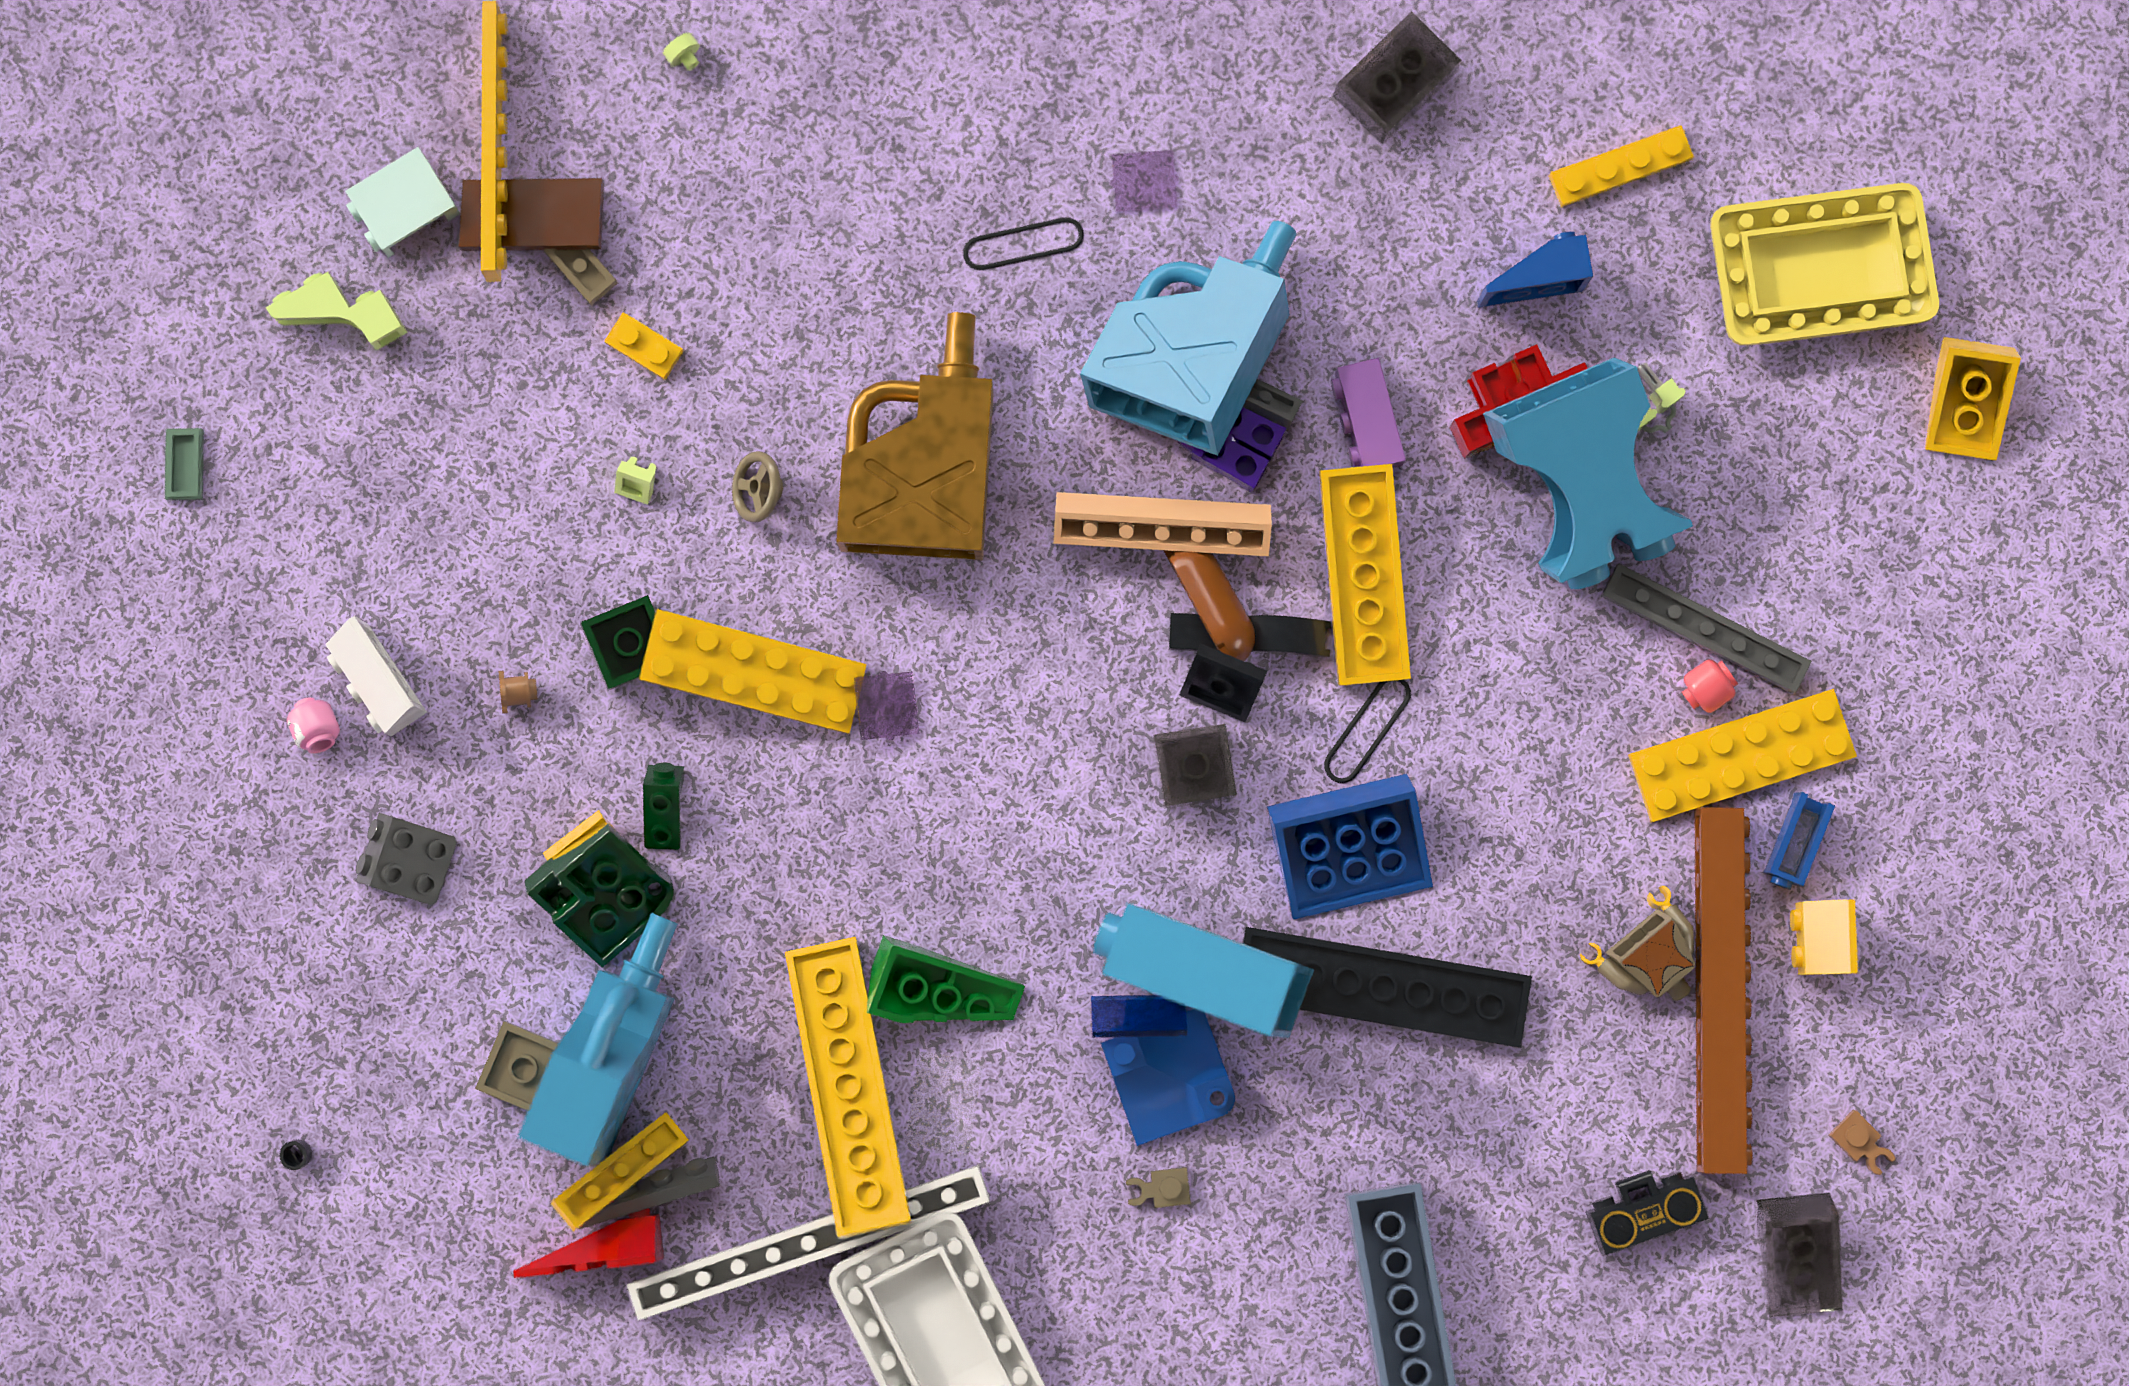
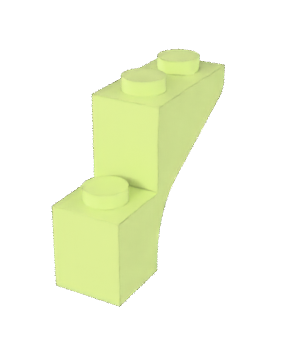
M329 272L311 275L303 282L304 286L293 292L285 291L280 293L272 300L273 303L266 307L269 314L281 325L348 324L354 326L364 333L369 343L376 350L407 333L388 298L381 290L377 292L368 291L360 295L355 300L356 304L350 306L338 283Z

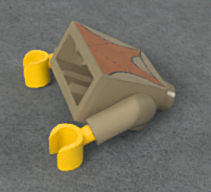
M1660 886L1659 890L1664 895L1665 901H1656L1649 892L1647 895L1648 905L1657 910L1605 953L1609 958L1605 959L1602 957L1601 948L1595 943L1588 944L1598 952L1597 958L1592 961L1587 960L1581 953L1580 958L1586 965H1596L1599 967L1598 972L1618 989L1637 995H1644L1649 992L1656 998L1668 992L1674 1001H1678L1686 997L1691 991L1690 986L1683 977L1695 967V961L1692 957L1694 952L1693 926L1676 904L1672 905L1669 902L1671 899L1670 890L1665 886Z

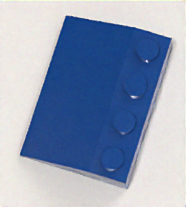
M1407 774L1267 806L1273 840L1293 920L1433 887L1416 790Z

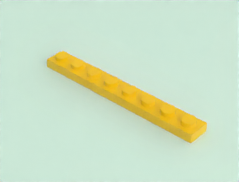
M482 1L481 272L487 282H501V270L507 269L506 249L501 248V236L507 235L506 214H501L502 202H507L506 180H502V168H507L508 158L506 147H502V135H507L508 123L506 113H502V101H507L508 88L506 80H502V68L508 67V54L506 46H502V35L508 34V20L506 13H501L497 1Z

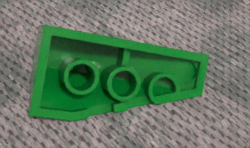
M883 935L871 967L866 1012L898 1023H914V1021L947 1022V1020L968 1019L970 1021L1013 1020L1025 985L920 946Z

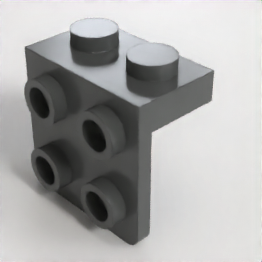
M378 813L377 819L371 822L368 829L367 838L369 843L366 852L359 857L356 864V874H358L356 881L425 904H435L457 844L456 838L436 830Z

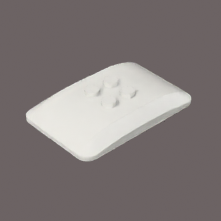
M947 1211L938 1213L838 1263L831 1270L829 1276L831 1291L879 1386H1045L965 1223L956 1213Z

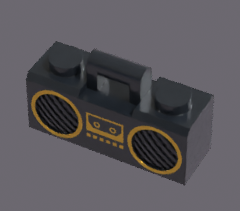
M1647 1170L1616 1181L1615 1185L1620 1197L1619 1200L1614 1201L1613 1196L1604 1197L1592 1202L1594 1209L1585 1211L1600 1253L1608 1255L1709 1219L1694 1177L1688 1175L1683 1177L1681 1171L1660 1178L1662 1184L1656 1186L1651 1171ZM1647 1187L1649 1194L1633 1200L1630 1199L1628 1193Z

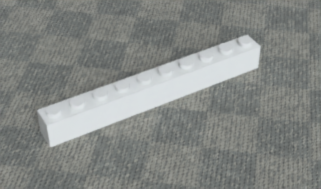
M976 1165L905 1189L912 1221L909 1224L839 1239L837 1237L834 1215L831 1214L627 1284V1288L637 1319L641 1320L904 1231L941 1212L957 1213L990 1201V1197L980 1167Z

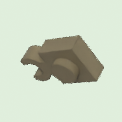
M1187 1167L1150 1171L1151 1182H1145L1137 1177L1126 1180V1185L1135 1184L1141 1188V1195L1138 1198L1128 1199L1129 1205H1141L1147 1198H1153L1154 1208L1191 1204Z

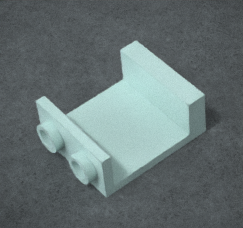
M419 147L345 191L351 200L350 203L346 204L357 223L363 220L369 229L364 234L375 252L382 250L388 258L394 255L390 247L439 217L445 215L448 221L461 214Z

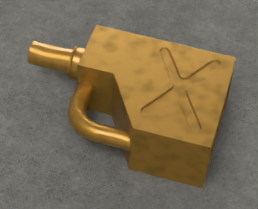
M951 312L947 314L944 362L937 365L938 376L920 374V382L902 380L876 382L862 390L851 404L847 419L845 454L842 455L837 522L836 542L841 552L983 560L994 391L992 379L977 378L980 368L974 365L976 322L974 314L964 312ZM889 401L918 403L917 418L867 443L870 414L877 405Z

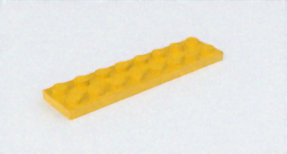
M851 937L786 951L785 957L837 1237L840 1239L912 1223L872 1014L866 1012L868 993L857 938Z

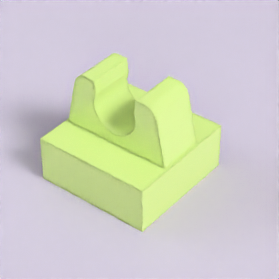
M631 457L627 462L621 461L616 471L614 493L648 505L653 494L656 465L650 463L648 469L637 466L636 457Z

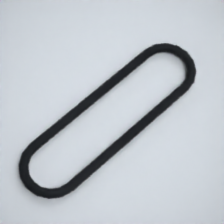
M1062 217L980 235L970 239L965 244L963 258L970 268L987 270L1069 252L1076 249L1082 243L1084 237L1083 228L1075 219ZM1064 222L1073 224L1078 230L1077 241L1073 245L985 265H976L968 257L970 246L977 241Z
M1394 680L1401 683L1406 690V696L1402 704L1355 770L1348 777H1336L1329 768L1331 758L1381 688L1390 681L1379 682L1324 761L1325 772L1331 780L1337 783H1347L1358 775L1409 703L1411 689L1405 680Z

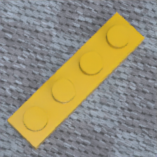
M1679 125L1550 172L1548 176L1562 208L1691 161L1694 155L1683 127Z
M665 1112L558 1195L550 1204L574 1232L684 1146L689 1139L669 1114Z

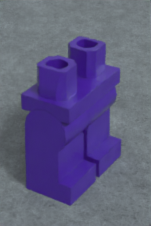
M1242 407L1218 456L1177 441V443L1192 453L1191 459L1225 476L1253 494L1268 467V463L1273 458L1285 436L1287 428Z

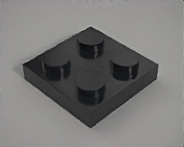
M1200 643L1179 696L1246 722L1265 679L1267 670Z

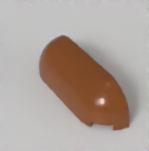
M1163 550L1217 649L1245 661L1254 647V627L1215 556L1212 553Z

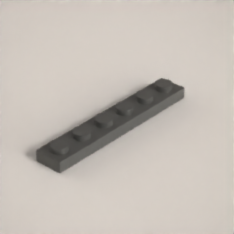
M1619 563L1616 565L1601 595L1602 598L1791 694L1797 692L1812 662Z

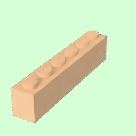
M1057 492L1053 544L1269 556L1272 527L1271 505Z

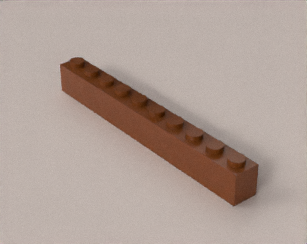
M1700 807L1694 810L1697 1172L1747 1174V1166H1751L1753 1161L1752 1145L1747 1144V1129L1752 1127L1751 1107H1747L1746 1092H1751L1752 1074L1751 1071L1746 1070V1056H1750L1752 1051L1751 1035L1746 1034V1019L1751 1018L1752 1012L1751 999L1746 997V983L1751 981L1750 961H1745V947H1749L1751 943L1750 925H1745V910H1749L1751 904L1750 890L1745 889V874L1750 872V854L1745 852V838H1749L1750 819L1748 816H1744V808Z

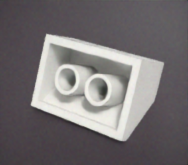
M353 616L325 644L331 652L327 656L328 661L338 674L345 673L351 682L346 686L348 691L358 704L362 701L371 712L366 717L377 733L383 731L392 737L427 713L369 624Z

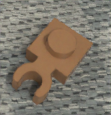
M1852 1110L1828 1134L1853 1161L1857 1162L1864 1156L1866 1158V1166L1873 1174L1880 1175L1882 1173L1881 1169L1875 1164L1877 1156L1884 1155L1890 1162L1896 1159L1889 1149L1878 1147L1875 1144L1882 1135L1856 1110Z

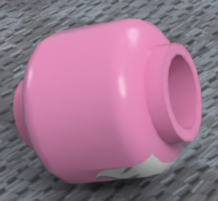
M311 697L298 701L287 717V724L296 746L300 749L308 750L310 753H320L328 750L335 744V739L340 733V728L331 705L326 701L315 700Z

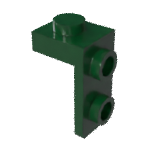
M667 762L648 765L643 782L644 847L647 849L678 850L681 846L680 794L684 783V766H674Z

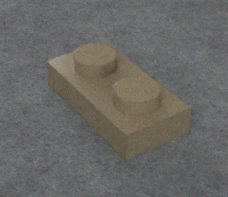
M543 250L591 306L618 284L617 280L591 250Z

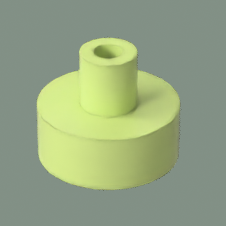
M685 33L671 41L665 47L663 55L671 66H678L683 63L687 70L690 71L699 64L694 54L700 48V44L691 33Z

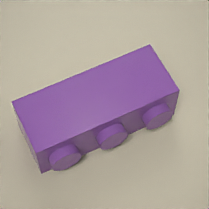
M1374 358L1337 367L1335 372L1336 378L1331 379V387L1335 400H1342L1344 413L1339 414L1344 434L1350 433L1353 447H1349L1348 451L1352 467L1392 464L1393 468L1403 466L1406 459L1380 359Z

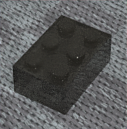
M1411 11L1336 84L1333 97L1383 145L1457 73L1462 60Z

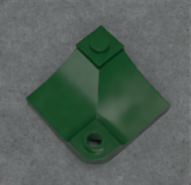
M606 824L592 837L568 853L556 859L551 857L524 880L526 894L552 916V922L602 968L643 934L651 913L661 916L666 911L674 895L670 876L656 863L654 865L650 863L609 824ZM652 883L660 884L657 889L648 888Z

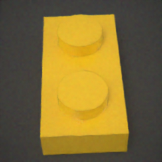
M622 312L604 340L605 344L663 380H666L684 352L683 348Z

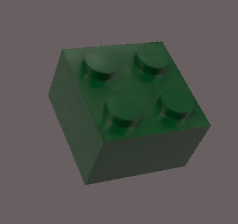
M648 595L580 622L607 691L634 681L640 676L655 617V610Z

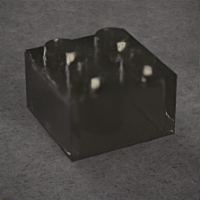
M1226 723L1155 734L1153 736L1164 809L1233 799L1237 796Z

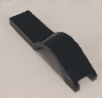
M1170 614L1169 650L1197 651L1200 643L1217 649L1198 614ZM1280 615L1249 616L1255 631V643L1252 652H1285L1310 657H1330V650L1325 649L1326 629H1331V621Z

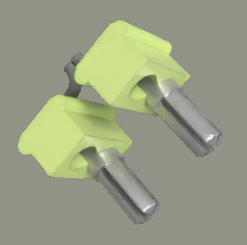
M1642 363L1637 369L1639 375L1650 387L1652 394L1649 398L1657 408L1652 410L1650 408L1638 431L1643 429L1645 432L1653 433L1661 430L1666 433L1672 428L1671 420L1676 415L1674 404L1684 396L1685 389L1679 388L1672 378L1663 383L1647 363ZM1669 408L1671 409L1670 415L1666 418L1665 426L1656 425L1652 428L1646 426L1656 417L1657 413L1660 414Z

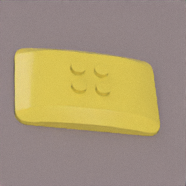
M1896 183L1726 205L1720 207L1710 220L1726 331L1729 338L1738 345L1748 346L1795 341L1918 324L1929 321L1939 310V297L1923 198L1916 186L1910 183Z

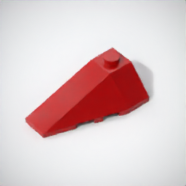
M650 1208L628 1214V1218L620 1219L513 1270L514 1278L556 1274L571 1269L572 1271H586L601 1268L603 1265H607V1268L655 1263L664 1258L660 1214L650 1215Z

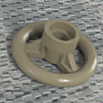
M755 451L746 455L735 470L732 481V498L738 514L744 520L760 522L772 513L777 501L781 498L783 482L773 458L765 452ZM753 463H762L756 476H752L749 480L744 479L747 470ZM742 490L748 491V494L753 498L755 512L750 511L745 505Z

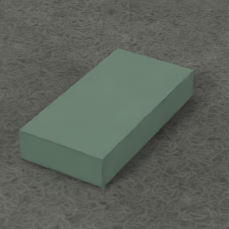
M202 428L166 429L165 500L167 501L203 500L204 430Z

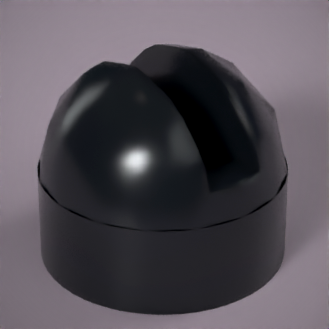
M299 1139L289 1141L280 1150V1161L289 1170L301 1169L310 1162L312 1149L306 1141ZM294 1145H296L299 1151L302 1153L303 1159L293 1147Z

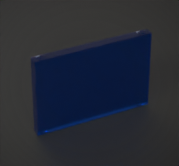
M1160 995L1091 996L1092 1038L1188 1036L1185 1004Z

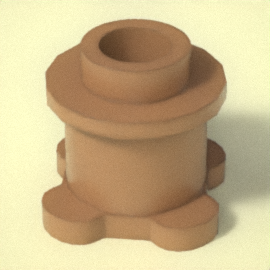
M504 670L498 671L502 714L508 713L507 706L527 704V708H531L530 700H538L536 678L528 679V672H524V676L504 678Z

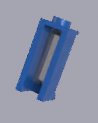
M1804 792L1793 794L1792 803L1766 868L1763 873L1772 876L1770 880L1772 884L1791 890L1792 885L1804 886L1836 806L1831 803H1820L1808 798L1809 794Z

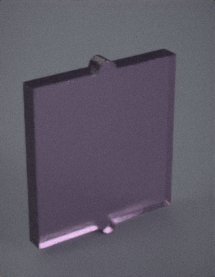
M1173 150L1111 155L1113 180L1110 181V185L1114 187L1116 212L1177 208L1176 182H1178L1179 177L1175 175Z
M880 671L879 675L854 678L860 740L886 738L890 741L894 739V736L919 734L913 671L892 674Z

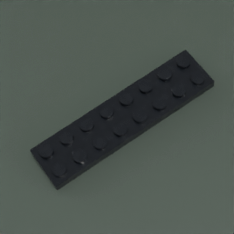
M1245 927L1242 944L1314 969L1300 1010L1521 1048L1532 976Z

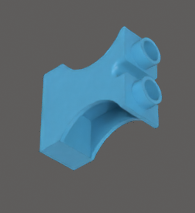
M1615 357L1483 413L1497 453L1516 464L1533 468L1543 479L1550 492L1554 507V528L1548 548L1538 564L1543 572L1558 582L1567 581L1570 589L1587 588L1609 577L1610 570L1607 563L1615 559L1611 547L1614 536L1630 546L1636 561H1647L1672 551L1676 546L1673 535L1693 526L1691 519L1668 507L1656 505L1645 493L1638 480L1634 464L1635 439L1639 426L1651 406L1637 366Z

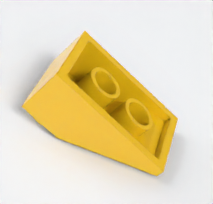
M1943 337L1936 367L1925 450L1997 461L2021 357L2014 347Z

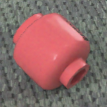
M1708 659L1685 674L1684 683L1687 689L1682 691L1693 709L1701 706L1705 712L1712 713L1735 697L1734 687L1738 683L1723 661L1716 663L1714 660Z

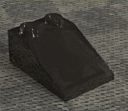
M1830 1192L1756 1200L1757 1226L1769 1317L1842 1310L1839 1213Z

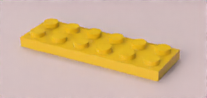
M1392 464L1320 470L1338 685L1411 679Z
M657 609L639 680L850 734L867 664Z
M1834 689L1630 753L1628 756L1650 822L1652 823L1855 758L1857 754Z

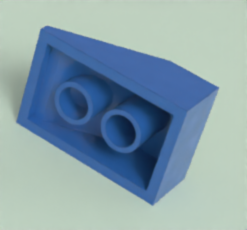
M1575 232L1556 234L1553 240L1548 241L1487 284L1477 300L1478 308L1583 292L1593 278L1586 235L1576 236Z

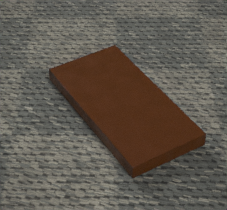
M602 178L502 179L506 180L507 202H502L501 214H506L507 235L501 236V248H505L506 251L544 249L601 250L604 181ZM481 179L462 180L459 248L461 251H481Z

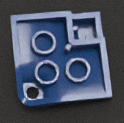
M1192 1009L1100 1043L1137 1146L1224 1116L1232 1110L1235 1104V1093L1221 1059L1206 1014L1201 1010ZM1215 1091H1220L1224 1096V1101L1220 1105H1213L1210 1101V1096Z

